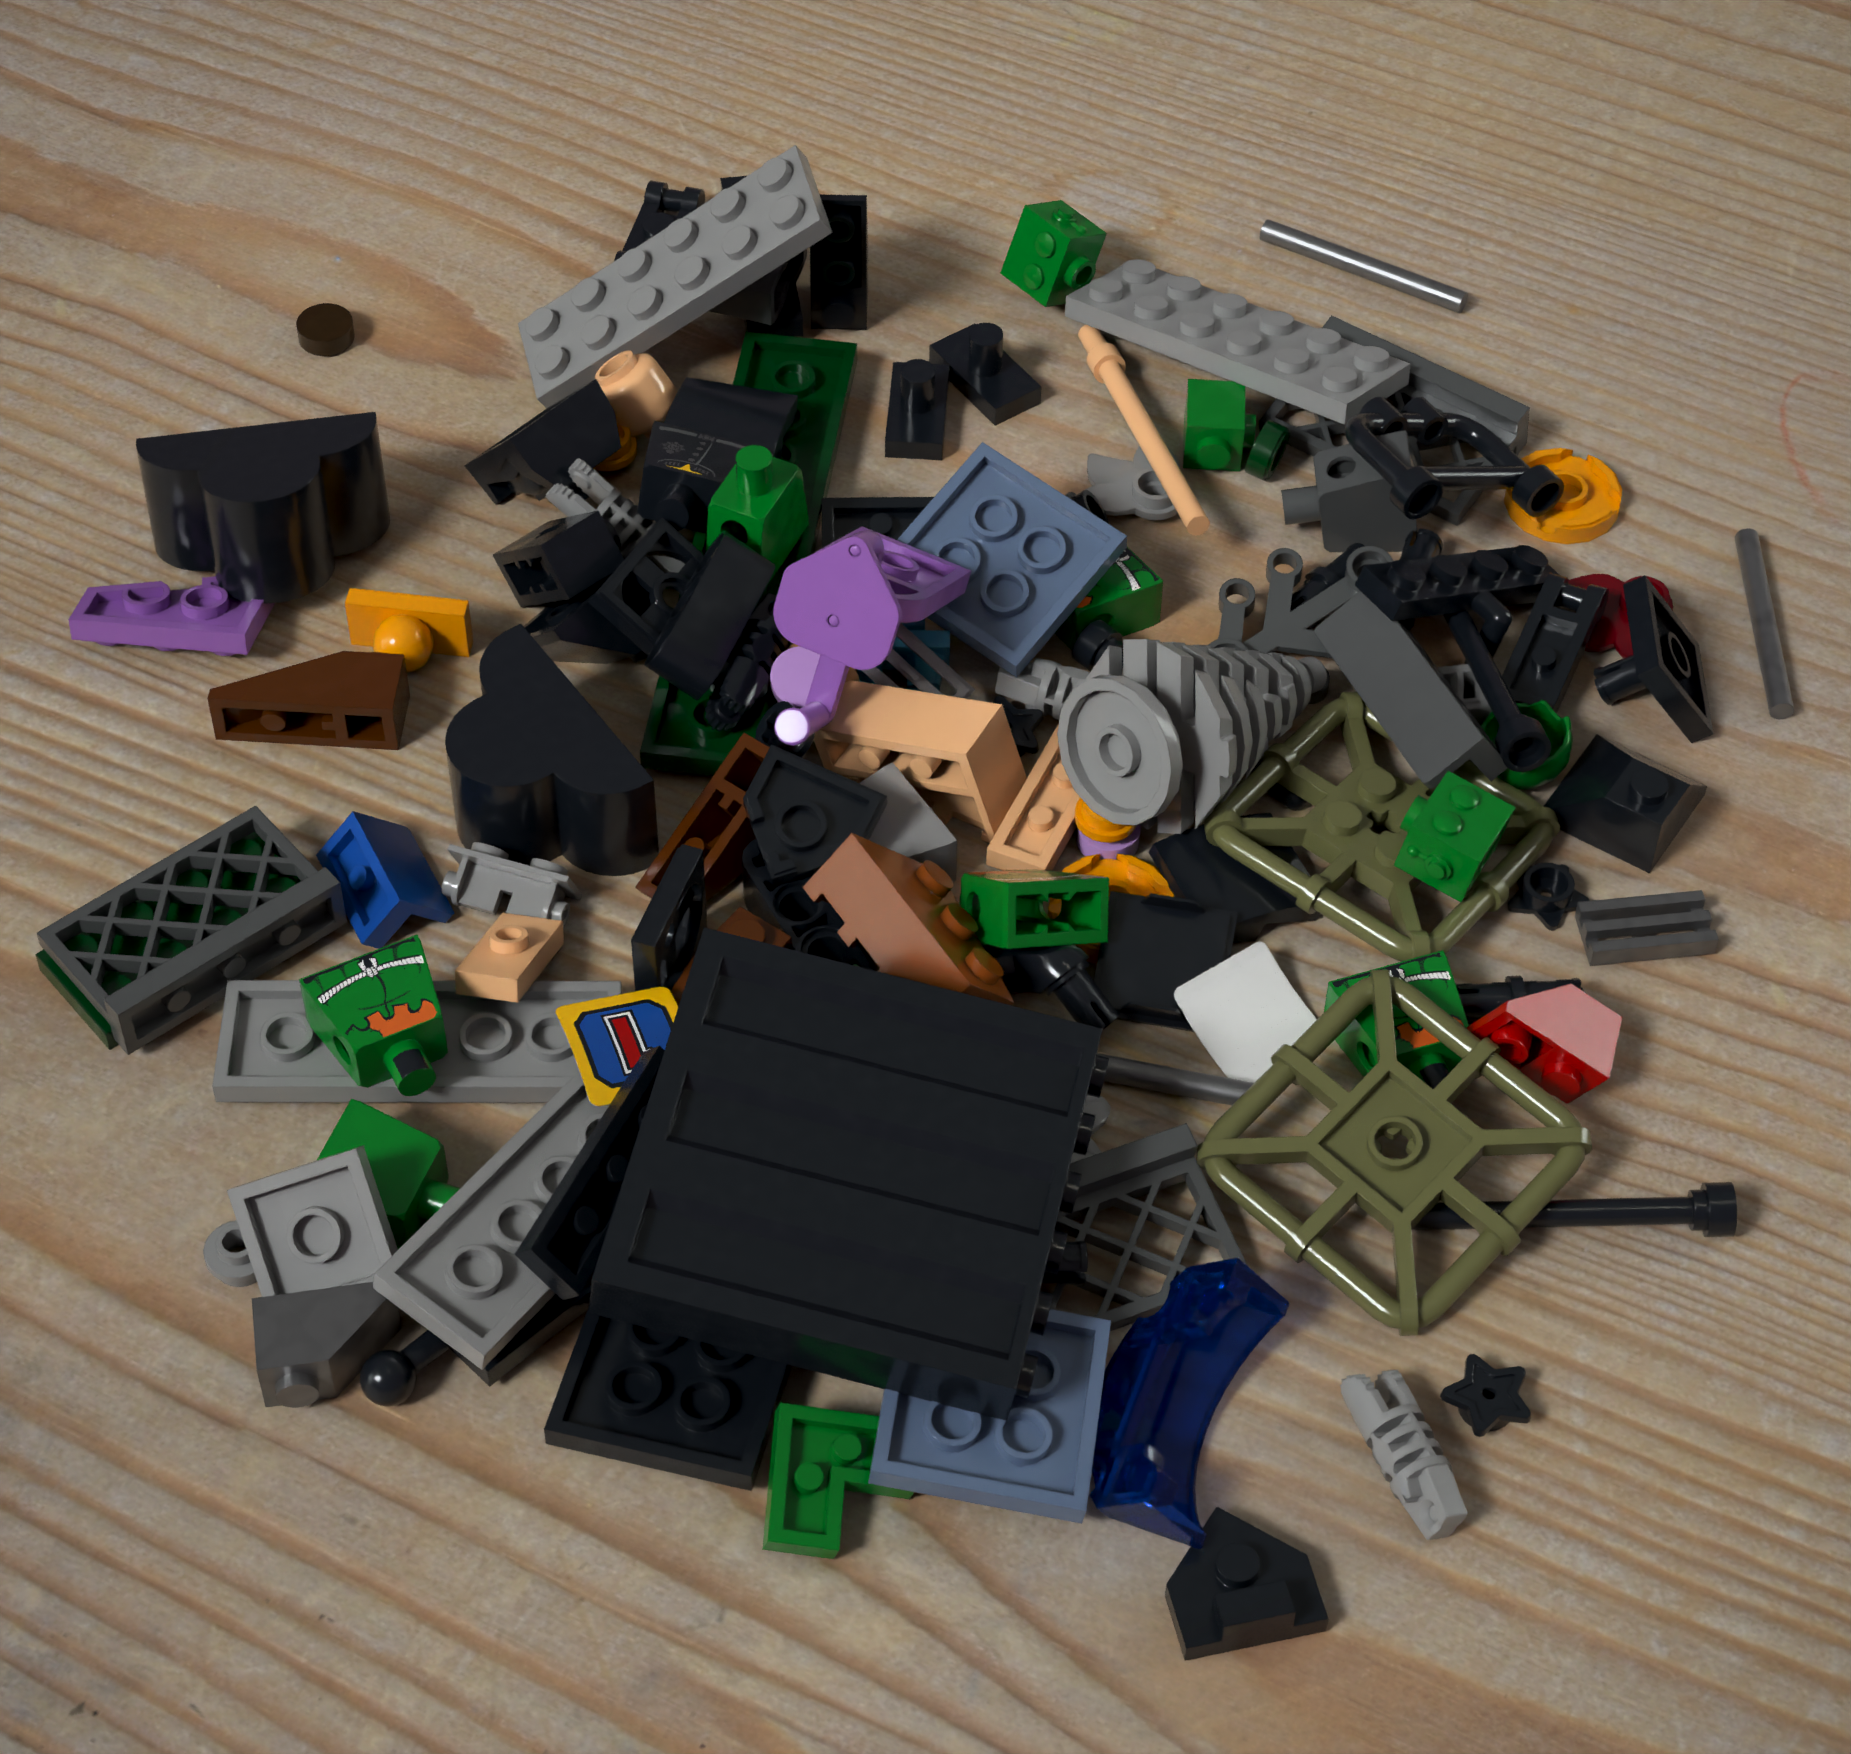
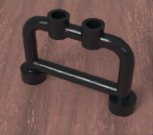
M1375 397L1369 400L1362 407L1360 413L1352 416L1345 425L1346 439L1349 444L1392 486L1390 501L1409 519H1419L1431 512L1439 503L1443 490L1513 489V500L1532 517H1538L1550 511L1560 500L1564 491L1563 481L1547 466L1536 465L1530 468L1485 426L1459 414L1440 413L1424 397H1416L1410 400L1401 412L1393 407L1384 397ZM1406 430L1407 436H1414L1425 446L1436 443L1442 436L1454 437L1470 444L1493 466L1407 467L1376 437Z

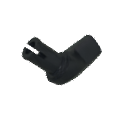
M1075 944L1004 948L989 953L1001 965L1004 971L1001 979L1010 994L1024 992L1041 994L1046 992L1049 996L1055 993L1075 1022L1105 1029L1121 1016L1119 1011L1114 1009L1085 970L1090 966L1087 961L1089 956Z

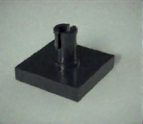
M1645 575L1623 584L1633 655L1594 669V676L1597 678L1594 681L1601 698L1607 705H1611L1619 699L1647 688L1691 743L1713 735L1698 642Z

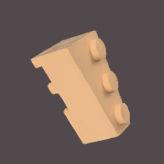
M849 680L844 684L833 720L815 732L814 742L824 768L860 783L893 762L943 824L947 825L949 820L954 817L983 829L981 840L990 843L1027 779L1002 704Z

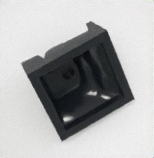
M597 379L549 406L464 466L495 505L512 493L516 495L522 493L534 495L540 501L546 498V493L557 483L568 486L575 494L580 495L586 500L589 496L580 487H577L576 483L572 482L573 480L569 477L568 468L579 458L594 468L621 448L615 412Z

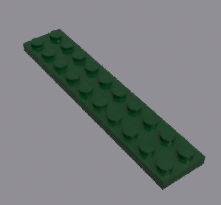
M754 332L745 333L733 385L798 395L797 417L783 437L781 460L796 464L802 470L809 525L765 588L757 605L768 592L777 596L784 571L789 565L815 553L822 521L821 498H827L857 365V343ZM695 531L692 544L705 554L707 534ZM659 676L640 749L642 767L644 769L713 776L742 734L746 733L755 738L756 729L761 718L774 704L779 703L772 692L771 685L765 697L755 701L748 712H744L741 720L734 728L730 727L728 731L721 730L719 732L718 729L712 730V726L707 724L708 720L705 718L706 703L709 701L717 679H715L706 693L696 701Z

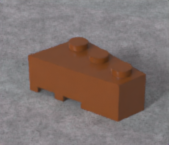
M851 833L802 887L813 902L820 903L824 901L832 905L845 922L837 931L839 936L848 947L854 948L860 942L879 966L878 972L1011 1006L1015 1003L1001 979L1004 975L1001 965L991 954L985 951L976 935L979 929L976 921L966 910L960 907L951 891L954 887L952 879L936 863L929 860L920 863Z

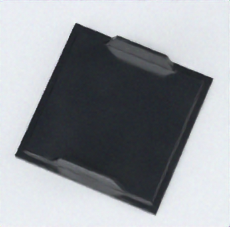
M1110 891L1108 942L1101 943L1094 982L1114 1009L1118 1010L1121 1014L1118 1019L1194 1032L1174 998V992L1177 987L1231 957L1238 912L1200 906L1195 900L1152 893L1145 897Z

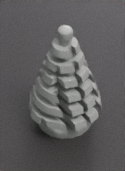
M1123 639V668L1122 647L1109 645L1086 677V681L1072 689L1061 708L1057 736L1062 765L1073 789L1094 813L1113 824L1141 825L1148 830L1157 822V833L1182 834L1194 823L1195 811L1196 829L1210 815L1220 800L1223 803L1245 773L1247 779L1259 760L1264 756V752L1268 749V741L1281 737L1292 727L1293 720L1301 714L1310 702L1311 694L1321 690L1326 684V668L1315 657H1304L1296 660L1293 656L1274 652L1240 651L1228 647L1212 648L1209 645H1185V643L1160 642V640Z

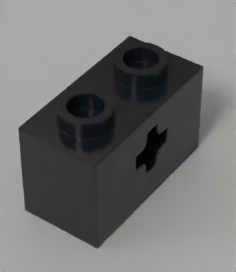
M599 511L548 521L493 554L520 607L570 599L613 573L624 560L619 550L621 542L615 528L609 521L602 518Z

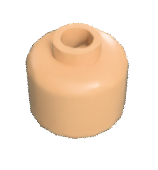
M631 350L623 351L605 362L595 374V379H597L615 412L617 424L629 428L631 437L644 434L646 438H650L653 423L655 421L664 423L670 406L678 392L658 362L647 353L633 354Z

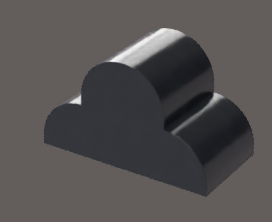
M376 412L136 439V449L152 535L158 556L166 563L180 569L215 571L218 586L224 588L228 595L245 602L258 599L264 600V604H271L304 597L321 588L331 578L335 569V556L357 552L372 545L386 533L390 525V512Z
M522 624L503 632L488 645L481 657L479 674L482 696L464 706L453 717L446 732L445 745L456 828L461 843L466 849L470 850L474 842L497 847L509 854L508 860L529 866L533 858L551 861L563 855L571 864L579 869L602 876L629 875L649 868L659 854L653 778Z

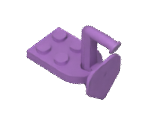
M863 526L819 549L814 554L789 565L784 571L773 610L774 621L784 638L793 644L820 654V658L805 706L801 709L793 707L785 709L777 716L774 728L779 740L787 745H799L806 741L809 736L829 724L835 716L849 668L868 670L884 662L892 651L900 623L921 621L964 594L972 571Z

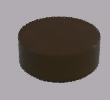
M323 303L305 309L296 321L300 346L313 355L332 356L339 354L349 348L355 338L353 319L350 312L337 304Z

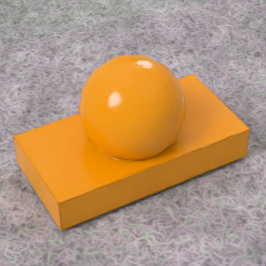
M349 588L345 609L351 645L373 647L374 652L404 654L407 672L416 671L424 666L432 653L462 657L470 656L474 641L468 600Z

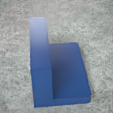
M352 811L316 854L322 868L326 867L340 882L346 915L362 945L378 949L382 948L411 914L446 923L454 914L448 899L442 894V888L414 836L405 826Z

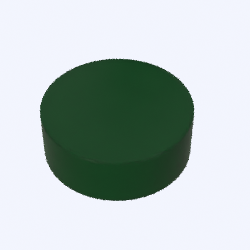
M1268 420L1265 423L1248 457L1245 467L1246 473L1263 481L1270 479L1286 450L1290 438L1288 427L1272 420Z

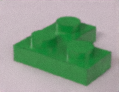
M779 1403L774 1416L762 1550L834 1559L840 1549L844 1490L903 1499L911 1498L914 1492L868 1484L879 1416Z

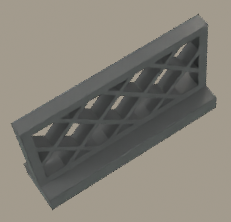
M1332 315L1322 327L1334 330L1341 335V338L1362 346L1382 348L1389 353V356L1411 364L1408 385L1388 397V399L1394 402L1395 408L1399 412L1410 400L1416 397H1424L1440 413L1459 414L1482 424L1517 456L1526 445L1530 407ZM1277 398L1259 420V431L1262 430L1268 420L1288 427L1290 432L1288 445L1313 457L1319 451L1336 447L1332 444L1331 435L1345 433L1344 424L1334 420L1325 421L1323 416L1314 413L1316 419L1314 424L1295 427L1282 421V418L1288 411L1302 408ZM1407 436L1409 453L1414 467L1424 466L1419 451L1448 445L1455 462L1439 466H1493L1485 457L1464 460L1459 444L1464 441L1460 439L1442 436L1436 443L1425 446L1414 436ZM1463 490L1454 502L1441 497L1439 503L1429 513L1458 526L1483 490Z
M254 806L37 932L40 946L110 1024L114 1040L129 1055L224 998L227 980H254L345 925L347 918L341 884L326 867L318 871L257 806ZM254 831L265 842L262 856L230 854L232 844ZM191 868L212 870L208 888L177 886V878ZM225 871L257 873L253 891L220 889ZM270 874L297 876L301 880V882L282 893L265 892ZM136 900L158 902L153 920L121 918L124 907ZM170 904L203 905L199 923L166 921ZM216 906L249 908L247 914L228 925L211 924ZM82 932L102 934L97 953L69 951L63 943ZM115 936L148 937L143 956L110 954ZM161 938L193 940V945L173 958L156 957ZM105 971L138 973L136 980L111 995H108L101 987Z
M1187 1123L1070 1163V1171L1082 1173L1072 1214L1059 1211L1055 1230L1068 1233L1069 1236L1076 1238L1075 1242L1085 1241L1088 1244L1121 1257L1111 1283L1084 1273L1086 1276L1084 1286H1077L1104 1298L1098 1314L1092 1317L1111 1320L1110 1331L1248 1282L1250 1279L1251 1271L1199 1164H1197L1195 1153L1198 1145ZM1185 1181L1197 1204L1190 1221L1153 1206L1158 1191ZM1148 1194L1145 1202L1135 1199ZM1113 1206L1138 1216L1128 1243L1091 1228L1098 1211ZM1201 1215L1208 1228L1197 1224ZM1086 1216L1083 1224L1073 1221ZM1146 1220L1184 1235L1173 1261L1136 1246ZM1191 1238L1218 1249L1227 1268L1205 1275L1181 1265ZM1129 1260L1167 1275L1159 1293L1144 1298L1118 1287ZM1174 1279L1184 1282V1284L1171 1288ZM1056 1284L1052 1293L1053 1299L1050 1309L1055 1310L1066 1284ZM1112 1301L1122 1305L1108 1310Z

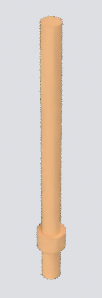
M1085 324L1080 328L1078 337L1088 353L1087 365L1098 382L1106 385L1187 531L1195 536L1203 534L1209 528L1210 521L1125 374L1126 364L1115 345L1107 343L1101 330Z

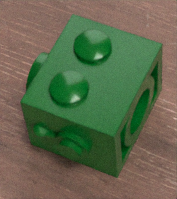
M1062 200L1025 205L1000 274L1044 307L1066 304L1067 295L1089 284L1096 272L1095 264L1107 233Z
M1447 771L1430 798L1427 800L1418 795L1407 811L1400 826V829L1407 832V835L1394 866L1453 899L1462 902L1496 850L1516 807L1456 774Z

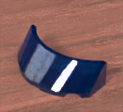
M1239 1258L1190 1266L1170 1282V1291L1161 1309L1148 1318H1137L1117 1347L1104 1373L1091 1473L1094 1477L1095 1488L1089 1495L1096 1508L1108 1518L1197 1549L1203 1548L1207 1537L1199 1521L1195 1488L1200 1452L1207 1429L1224 1392L1239 1368L1265 1335L1286 1315L1289 1307V1302Z

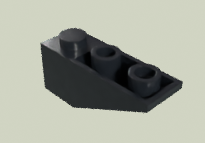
M820 194L832 233L810 247L811 329L867 330V195Z

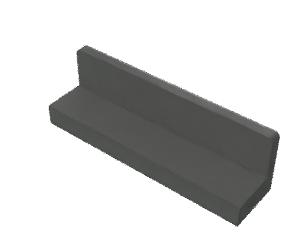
M1359 591L1315 628L1314 633L1427 788L1432 789L1437 786L1447 771L1453 773L1469 759L1490 781L1507 769L1493 741L1402 620L1392 622L1374 603Z

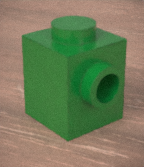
M1188 379L1184 414L1183 468L1240 471L1243 448L1252 449L1255 441L1256 414L1245 413V386L1233 381Z

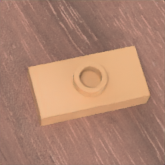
M502 913L455 970L456 994L518 1003L563 946V921Z

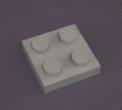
M364 1145L227 1190L262 1297L373 1282L374 1273L398 1250Z

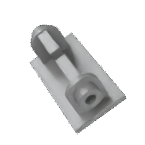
M474 842L471 850L452 844L448 847V851L459 863V868L457 872L448 871L442 884V894L451 897V902L454 905L496 915L504 893L512 895L506 913L561 920L564 927L570 914V903L564 902V897L580 900L582 897L581 892L571 878L567 876L568 870L556 863L533 858L530 866L508 860L509 854L505 851L479 842Z

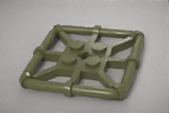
M1342 692L1339 699H1335L1320 708L1285 742L1275 743L1264 752V756L1260 759V765L1249 774L1247 779L1245 777L1223 803L1220 800L1212 813L1205 819L1204 830L1206 838L1210 844L1218 846L1236 861L1297 899L1296 906L1310 915L1316 911L1386 956L1402 962L1442 950L1446 954L1486 912L1497 911L1507 901L1509 889L1547 851L1552 840L1560 831L1557 815L1554 810L1542 806L1534 798L1498 776L1490 781L1471 760L1466 761L1453 773L1516 807L1513 812L1514 816L1511 817L1499 844L1517 845L1491 872L1480 873L1463 901L1428 935L1421 928L1412 896V891L1422 881L1395 867L1394 863L1407 835V832L1400 829L1407 811L1418 795L1428 800L1437 786L1429 789L1420 779L1411 786L1375 764L1365 726L1390 741L1392 740L1357 692ZM1340 725L1352 772L1335 786L1301 765L1300 761ZM1276 783L1315 806L1305 817H1240ZM1372 826H1381L1392 832L1384 831L1379 835L1371 829ZM1262 846H1303L1330 863V865L1320 875L1314 874L1310 877ZM1351 877L1388 900L1396 930L1335 892Z
M1371 970L1370 977L1363 978L1349 987L1291 1046L1283 1044L1271 1056L1273 1065L1214 1123L1204 1142L1198 1144L1197 1164L1202 1169H1206L1207 1174L1219 1189L1286 1244L1284 1252L1295 1262L1300 1263L1305 1260L1371 1317L1390 1328L1398 1329L1400 1336L1418 1335L1419 1328L1426 1327L1441 1317L1500 1254L1508 1256L1521 1242L1518 1234L1577 1173L1585 1159V1155L1592 1151L1590 1130L1583 1128L1581 1123L1565 1106L1499 1055L1501 1047L1489 1037H1485L1482 1040L1479 1039L1416 987L1398 977L1390 976L1389 970ZM1372 1004L1378 1063L1348 1092L1312 1062ZM1392 1004L1397 1006L1462 1059L1434 1089L1397 1061ZM1483 1075L1546 1127L1483 1130L1451 1103L1475 1079ZM1292 1083L1301 1085L1331 1110L1307 1136L1238 1138ZM1383 1135L1390 1140H1394L1400 1135L1407 1137L1409 1141L1406 1145V1153L1409 1156L1403 1159L1396 1157L1389 1159L1381 1154L1382 1145L1377 1139ZM1553 1154L1555 1156L1500 1215L1458 1182L1482 1156ZM1307 1162L1337 1189L1302 1223L1240 1171L1236 1165ZM1441 1200L1474 1227L1480 1236L1428 1291L1417 1299L1412 1229ZM1355 1203L1392 1233L1397 1300L1389 1296L1322 1239Z

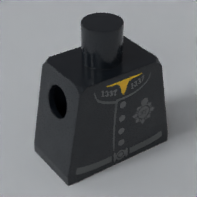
M655 421L652 426L644 462L637 514L642 518L656 522L663 517L677 531L685 528L707 534L708 507L711 498L736 464L737 452L750 444Z

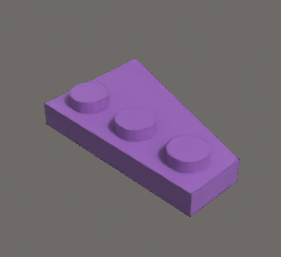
M216 576L202 577V585L171 591L169 586L162 581L88 587L68 620L72 640L92 641L103 646L119 644L150 646L161 651L185 649L209 651L220 656L248 655L275 603L264 604V600L252 599L251 602L235 599L229 596L224 588L218 586Z

